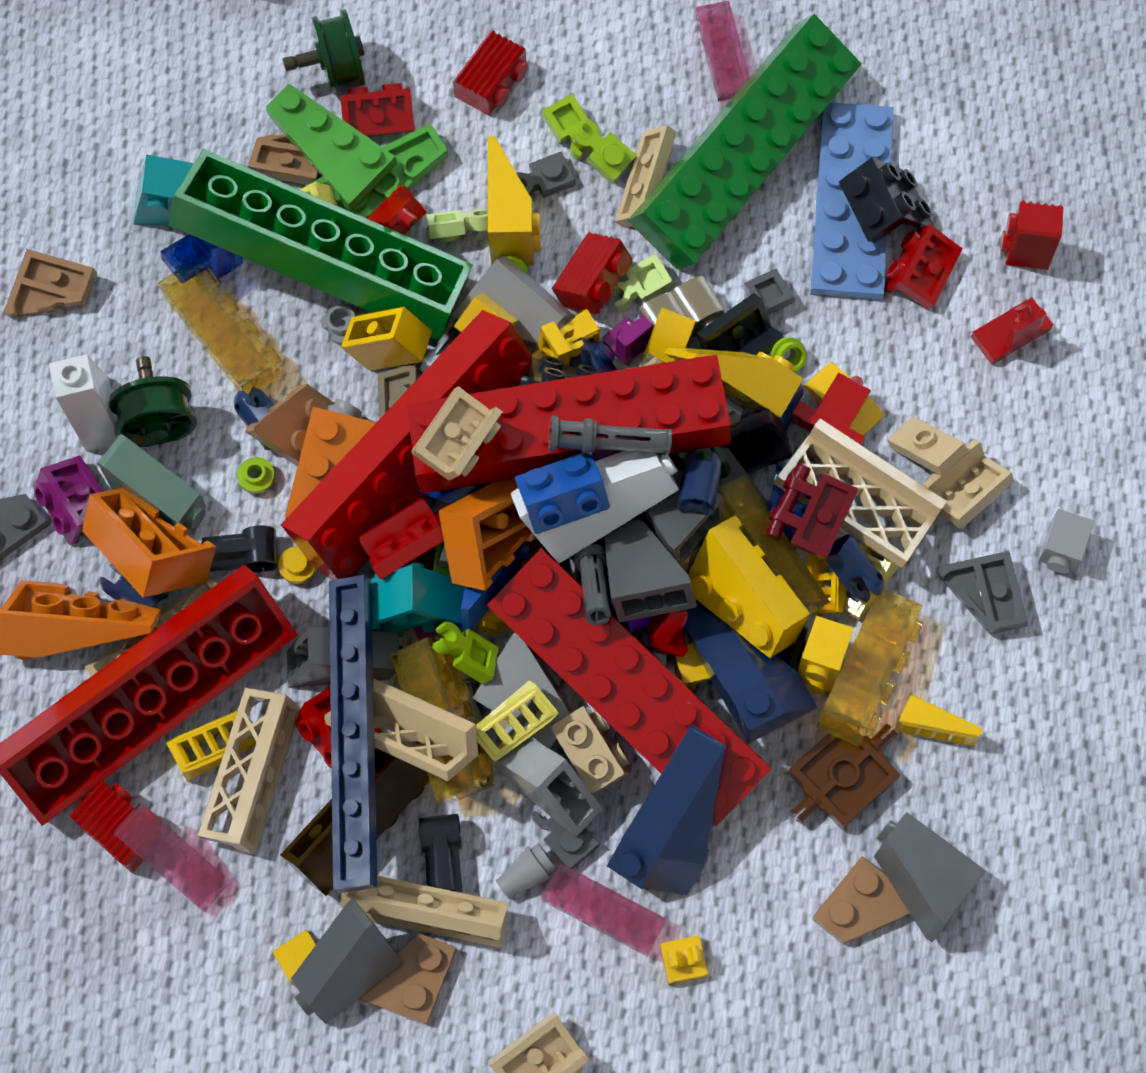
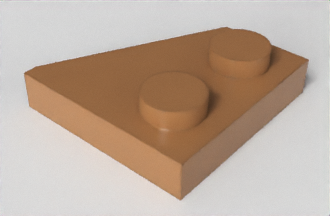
M272 134L256 139L248 168L273 179L305 185L321 177L318 170L314 166L312 167L304 158L301 150L296 145H293L284 134Z
M27 249L3 313L13 318L85 306L97 271L89 266Z
M308 384L299 385L287 395L283 402H278L268 410L269 413L260 421L251 423L245 432L298 467L312 408L317 407L328 410V406L333 405L334 402Z
M861 856L814 914L812 920L844 945L860 938L862 935L888 926L890 923L910 915V912L887 876Z
M418 933L397 953L404 963L357 1000L428 1026L457 948Z

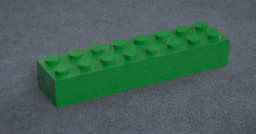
M815 14L797 23L627 221L677 270L694 264L862 63Z
M202 149L176 191L169 219V226L372 313L405 307L432 330L430 337L438 341L443 336L452 313L455 311L463 294L473 266L469 262L206 149Z

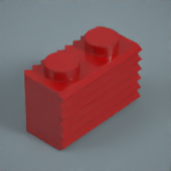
M494 30L490 31L453 80L454 97L490 116L496 107L501 108L505 104L509 96V89L514 82L519 83L525 77L528 70L526 49L517 43H513L512 40L502 37L499 33L496 34Z
M1023 200L1019 203L1016 213H1009L1006 230H1003L1000 242V252H1006L1005 265L1049 269L1062 236L1064 207L1061 204L1056 207L1054 204L1049 206L1047 203L1041 205L1039 202L1034 204L1032 201L1026 203Z
M588 232L551 289L564 307L580 311L587 309L589 313L600 314V309L610 300L614 286H618V281L621 280L622 275L628 272L632 263V257L619 238L615 239L612 236L608 237L607 235L603 236L595 232L594 234Z
M102 781L76 807L69 817L129 872L133 873L165 839L158 830L162 823L146 808L139 813L129 803L134 798L118 783L111 788Z

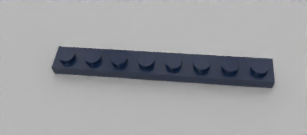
M364 574L329 581L333 890L339 893L378 888L371 579Z

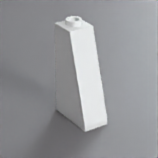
M87 354L49 363L56 399L85 450L90 451L112 445L116 440L114 426L118 420L117 415L109 407V397L112 392L108 376Z
M622 451L595 461L603 479L610 508L540 534L534 533L519 489L511 492V496L520 519L560 564L582 548L589 546L678 491L679 488L672 476L678 471L669 455L664 453L659 455V453Z

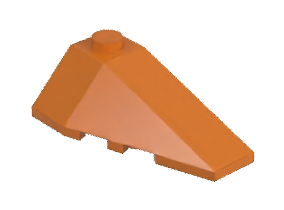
M21 580L0 609V655H10L17 659L26 660L150 634L161 616V609L123 599L110 603L100 601L99 593L88 591L84 593V596L70 593V586L60 583Z

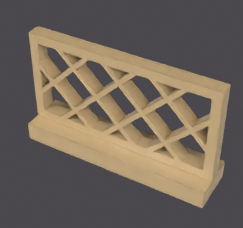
M822 419L818 420L808 437L773 483L785 491L783 484L786 477L792 475L797 463H800L811 469L806 482L817 486L818 484L815 475L825 473L839 480V477L852 484V486L859 488L856 495L860 496L863 506H850L841 529L852 534V536L902 569L947 502ZM807 456L820 464H810ZM799 496L798 498L800 502L808 506L810 499L804 496ZM871 498L875 499L884 506H874ZM879 516H891L895 527L883 528ZM855 517H868L872 528L863 527L857 523ZM903 519L907 520L916 527H906ZM888 538H900L905 549L904 553L892 546Z

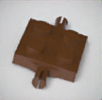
M846 719L841 721L788 770V774L803 789L806 796L793 810H790L793 818L797 816L796 821L802 824L807 817L818 809L826 813L842 830L899 779L900 774L886 760L882 751L887 744L898 736L896 731L893 729L890 732L891 726L885 724L872 738H869L858 732Z

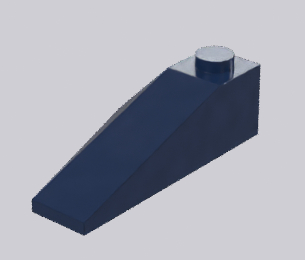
M696 600V608L686 609L688 616L683 630L748 744L817 709L818 706L798 672L779 655L776 654L771 658L767 657L698 600Z
M693 724L689 727L607 864L608 868L640 889L681 895L689 894L708 861V843L710 831L714 825L715 815L713 813L716 795L720 790L727 748L725 744Z

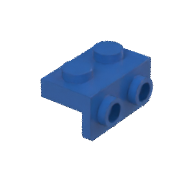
M591 452L590 454L572 455L564 460L515 476L535 534L546 532L610 508L603 479Z

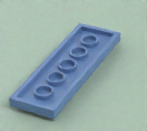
M830 102L822 111L810 295L883 300L887 235L876 243L867 241L839 181L871 157L891 163L893 107Z

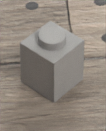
M1057 509L1051 520L1039 562L1047 564L1050 570L1057 573H1075L1083 560L1094 520Z

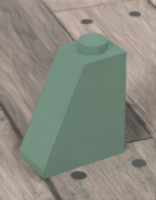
M120 433L98 461V465L111 489L124 488L159 510L158 517L173 527L175 524L180 523L188 528L187 532L190 528L195 529L205 516L204 509L206 505L201 494Z

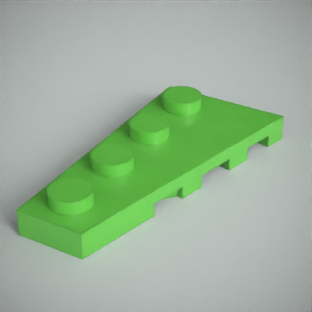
M290 84L266 106L268 116L290 142L301 150L307 162L312 167L314 166L324 177L325 183L333 187L350 212L397 165L396 156Z
M431 123L383 147L396 156L397 165L351 211L352 213L367 218L398 186L405 185L410 189L448 158V150ZM321 177V178H319V179H317V180H315V181H313V182H311V183H309V184H307V185H310V184H312V183H314V182H318V183H322V184H326V183H325V181H324V177ZM334 191L337 206L348 210L343 204L341 197Z

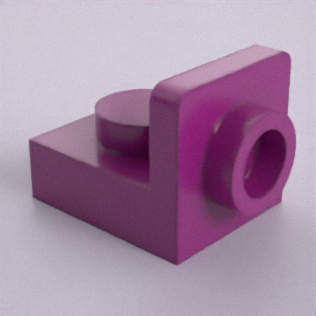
M644 315L635 322L627 317L603 336V343L626 366L646 349L653 330V323Z

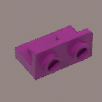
M80 455L40 468L34 486L35 498L49 512L57 533L63 535L69 545L78 543L90 494L103 492Z

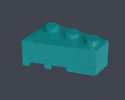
M146 154L137 187L133 225H169L174 195L194 163Z
M409 562L402 566L401 569L392 572L381 580L375 574L374 578L371 579L372 631L399 632L400 638L403 637L404 629L422 627L423 633L436 632V624L446 621L455 624L459 628L461 627V606L465 586L453 584L451 576L426 569L423 564L417 562Z

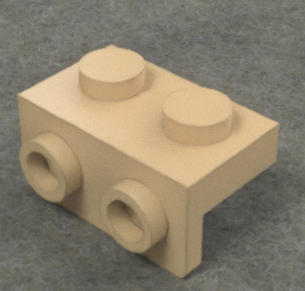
M458 386L452 391L410 453L449 481L460 474L466 476L479 459L474 453L482 442L488 444L498 432L501 425L496 421L502 411L497 407L491 410Z
M975 439L966 446L968 452L942 476L933 473L923 484L924 487L947 501L939 515L960 529L965 527L1014 483L1012 472L984 455L982 444Z
M582 706L552 725L551 730L585 786L591 793H596L608 784L618 782L629 775L630 772L626 765L631 762L619 743L612 745L605 732L610 729L606 720L596 710L592 712L590 707Z
M552 1012L487 1062L495 1073H581L583 1066L589 1062V1058L579 1048L559 1017Z

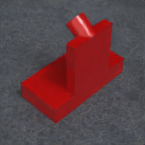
M400 185L366 219L405 235L427 212L405 185Z
M1031 297L973 331L971 339L991 365L1049 332L1053 327V323L1046 316L1047 313L1044 309H1041Z
M838 372L817 409L799 401L792 413V423L811 432L818 420L822 419L864 447L865 436L854 431L850 426L871 393V390L863 386L861 377L853 376L848 378Z

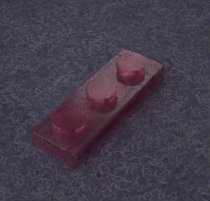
M725 1L695 7V17L718 102L730 100L750 78L730 3Z
M139 803L112 833L203 912L209 908L231 882L142 803Z
M562 863L558 865L541 897V901L646 957L649 956L667 920L661 915Z

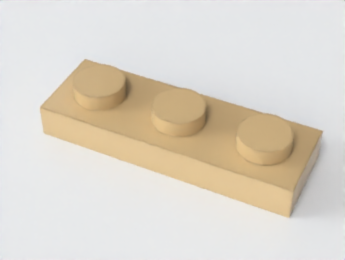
M669 125L642 133L636 152L637 156L634 158L615 222L621 227H633L627 220L663 179L677 133Z

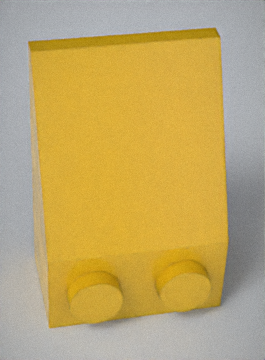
M488 136V240L491 265L496 259L504 255H514L522 259L526 265H534V253L541 252L540 214L532 213L531 197L496 137Z
M667 347L664 354L675 361L717 354L724 393L748 409H769L780 418L803 380L802 377L792 371L795 366L791 362L778 355L772 358L760 351L758 355H752L743 352Z

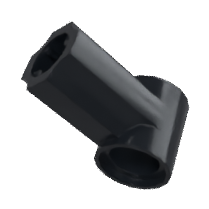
M256 525L245 528L241 534L202 537V545L203 542L209 541L216 546L210 571L239 569L243 565L247 566L252 572H262V568H264V572L278 568L277 536L274 527Z
M459 814L419 818L420 844L422 853H425L427 886L463 892L459 849H462Z

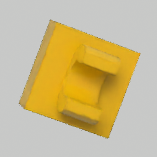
M553 321L540 328L538 347L542 354L558 358L564 362V365L569 366L570 358L578 356L582 352L584 343L582 340L576 343H568L566 339L573 337V325H566L559 330Z
M700 935L660 943L668 985L708 977Z

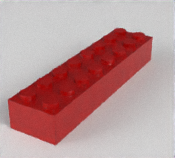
M482 310L281 523L282 528L318 572L331 580L353 577L370 559L359 542V536L420 498L425 499L429 495V493H421L415 475L413 454L410 453L412 451L406 404L447 398L458 386L468 394L518 386L520 376L528 375L532 355L512 322Z
M718 355L469 394L491 410L497 407L502 411L496 421L501 425L498 432L488 444L484 442L480 444L474 453L479 459L472 470L466 476L460 474L449 481L415 455H413L415 475L422 494L515 479V476L527 473L530 470L541 468L564 460L572 455L582 453L581 450L557 448L556 452H549L548 434L551 415L558 416L559 420L583 422L585 418H592V420L596 421V425L671 429L672 445L670 454L692 451L696 448L699 450L730 445L731 425ZM447 398L406 404L412 449ZM563 434V435H569V436H578V435H574V434ZM596 436V438H605L604 436ZM615 437L616 439L647 441L646 439ZM595 449L591 454L594 461L622 451Z
M541 548L487 604L503 622L660 773L663 772L692 724L725 744L727 748L720 790L716 795L713 813L715 815L714 825L716 827L772 769L752 747L632 632H629L619 623L612 614L609 617L610 620L603 625L594 626L589 624L585 619L582 585L561 564H558L546 550Z
M243 565L0 743V775L41 826H43L296 638L298 634L259 577L247 566Z

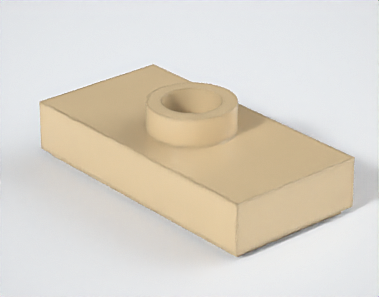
M915 417L909 419L887 439L892 450L941 476L968 452L964 442Z

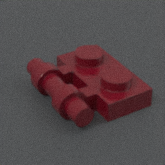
M797 463L792 476L788 475L783 484L785 491L778 506L773 507L768 518L771 522L765 533L772 538L780 539L785 527L796 530L790 545L826 561L859 488L825 473H822L817 486L806 482L811 469ZM799 496L810 499L803 517L792 513Z

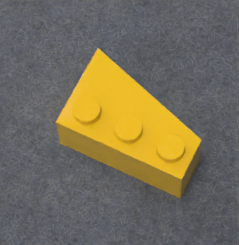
M735 515L708 531L688 575L695 599L767 657L771 658L796 642L810 613L783 577L773 574L762 559L765 553L758 545L752 546L739 529L743 524Z

